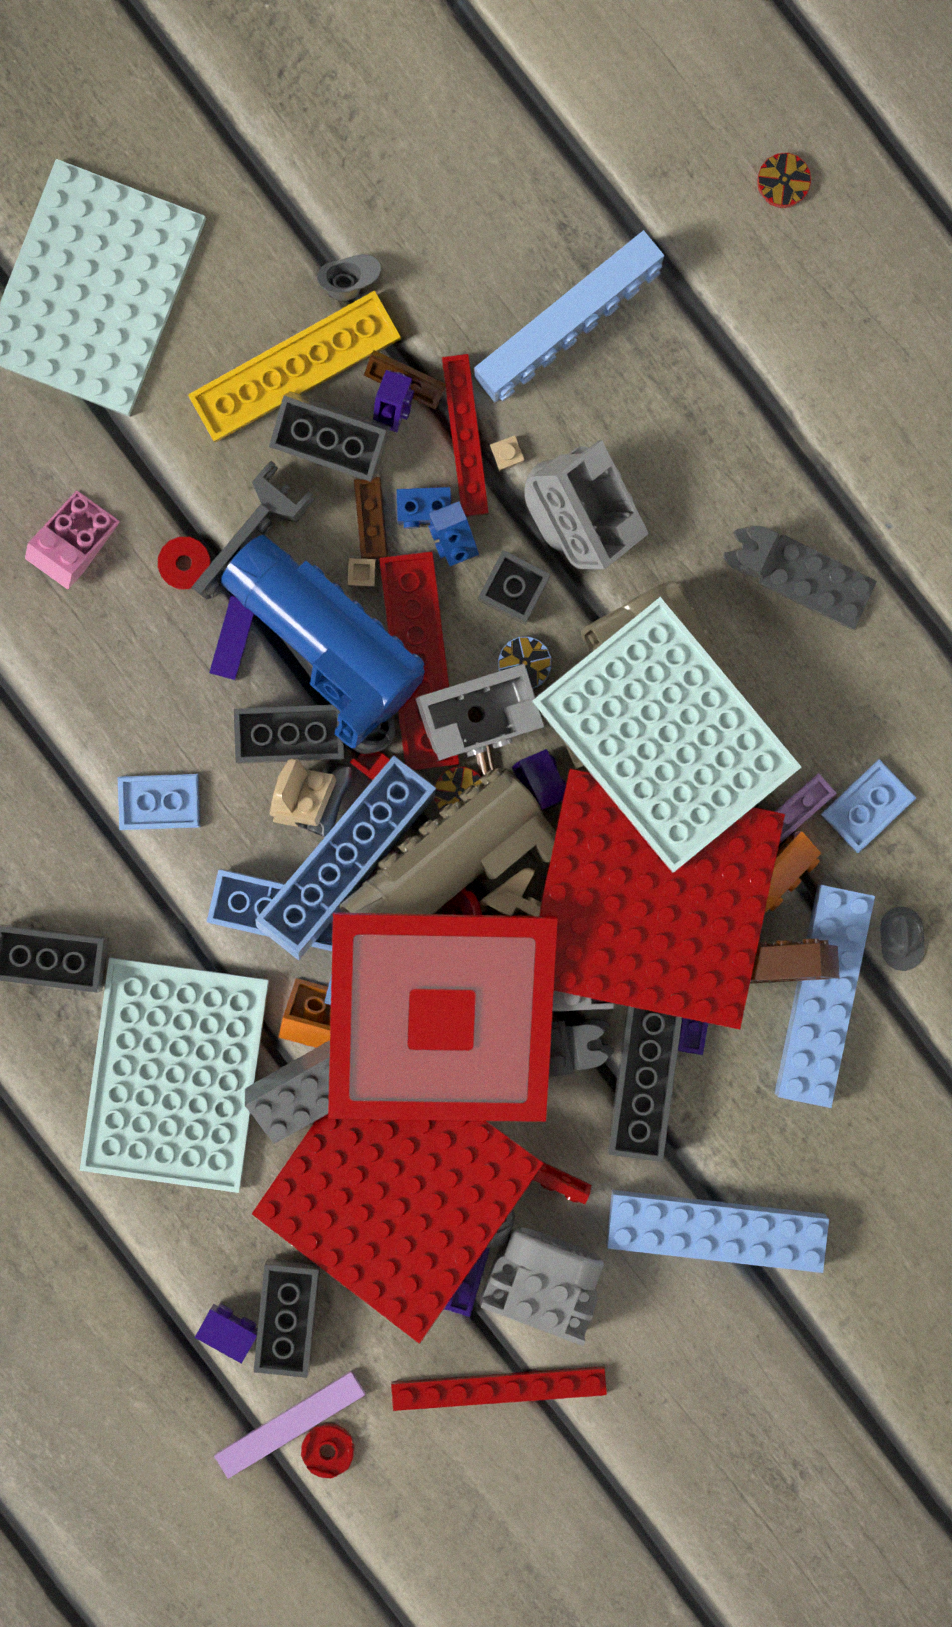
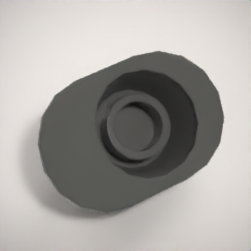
M355 255L323 265L317 273V281L327 291L329 297L339 301H348L354 299L359 294L361 288L371 285L378 279L381 273V265L371 255Z
M899 906L890 909L883 916L880 925L883 958L895 970H911L920 964L924 957V930L921 918L908 907Z

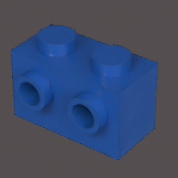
M450 487L396 489L397 521L399 525H404V529H418L420 524H433L429 513L451 505Z
M459 501L429 513L433 524L429 525L428 528L433 540L439 539V542L435 543L440 558L446 557L449 566L479 555L470 526Z

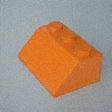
M794 831L778 848L765 912L769 909L773 912L783 902L781 896L787 890L792 892L802 881L799 877L806 870L811 872L820 862L818 857L821 852L802 831Z
M298 978L295 979L282 1018L279 1038L315 1048L330 1040L331 1005L325 1004L327 986Z

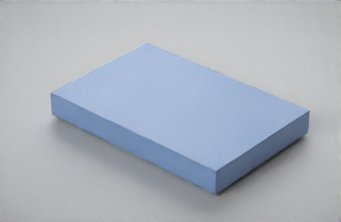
M878 759L820 815L856 853H859L908 807L916 797Z
M199 774L118 777L119 830L201 827Z

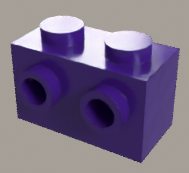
M386 370L376 394L373 420L391 425L390 430L398 432L402 419H408L412 408L411 401L414 395V390L410 389L412 378L406 377L400 372Z
M547 749L526 757L511 767L516 778L536 799L542 812L563 802L566 781L561 779L557 771L556 760L552 755H549Z
M213 1304L194 1338L242 1364L257 1337V1324L246 1317L242 1319L232 1314L233 1311L225 1305L219 1304L217 1306Z

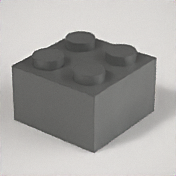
M502 550L478 596V601L526 625L551 574Z

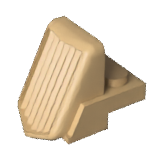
M289 759L277 778L272 797L270 815L274 817V823L298 827L299 823L318 826L337 781L333 774L306 770L298 759Z
M533 868L522 869L479 901L482 913L488 912L496 916H539L541 902L531 897L525 900L536 878V870Z

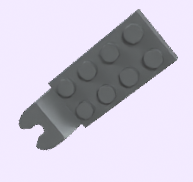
M270 461L252 481L261 504L191 587L206 600L209 596L215 597L221 590L223 585L220 583L223 573L238 552L254 538L261 534L266 535L274 525L272 522L274 517L298 522L315 500L313 495L308 492L296 505L285 496L290 490L287 484L280 491L271 485L269 481L278 470L273 461Z
M751 526L749 528L737 529L733 532L737 541L742 543V550L724 552V560L731 568L744 575L759 578L758 584L844 627L855 630L877 583L876 580L784 534L779 536L778 533L766 527Z
M566 1019L552 1021L549 1078L574 1074V1069H589L603 1064L615 1050L612 1046L602 1044L599 1038L611 1027L610 1024L602 1019L581 1020L571 1024H567Z

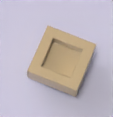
M515 435L490 445L499 471L524 462Z
M349 558L347 585L375 587L376 560Z

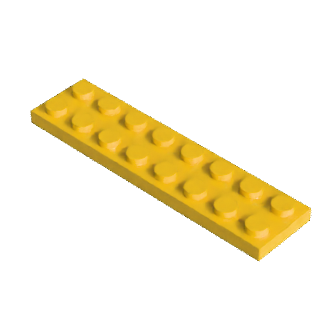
M374 290L191 392L188 396L212 440L216 443L279 408L283 396L289 391L302 395L369 358L373 350L379 352L401 340V337Z

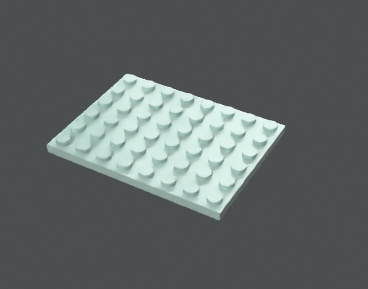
M56 159L0 302V367L130 417L202 232L206 217Z
M661 597L532 701L672 873L801 768L795 758Z
M109 958L79 1171L228 1192H240L251 1115L245 1107V1088L254 1084L256 1079L269 979Z

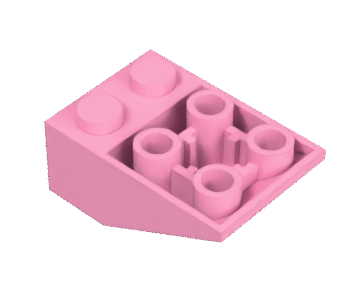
M76 490L28 542L25 559L66 589H69L85 572L120 521Z

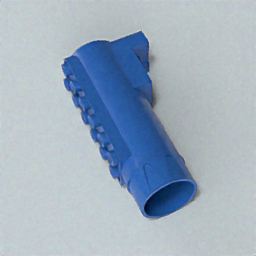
M260 535L245 545L224 571L221 584L246 609H249L313 666L310 685L340 711L337 719L339 726L335 730V735L347 746L356 748L380 723L392 717L422 683L425 672L424 662L418 655L411 654L406 650L398 637L388 634L379 620L370 618L357 601H351L344 594L343 589L338 584L331 583L325 578L323 571L316 565L312 566L307 561L299 565L291 555L278 547L266 535Z

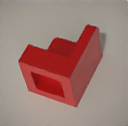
M378 751L371 754H360L356 760L352 758L350 763L374 780L390 759Z

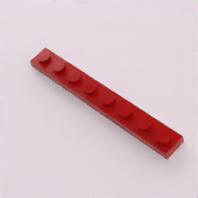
M604 1366L391 1382L393 1411L607 1395Z

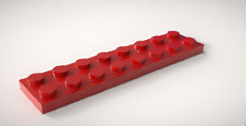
M433 552L379 558L388 633L391 636L398 637L406 650L411 654L418 655L424 662L425 672L422 683L398 710L405 765L412 770L459 765L458 755L442 760L438 759L427 736L416 702V698L449 687Z

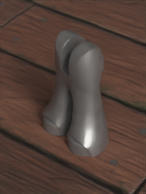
M333 760L328 761L322 773L333 774L337 781L319 825L313 826L303 823L298 825L322 837H325L336 825L342 798L353 781V769Z

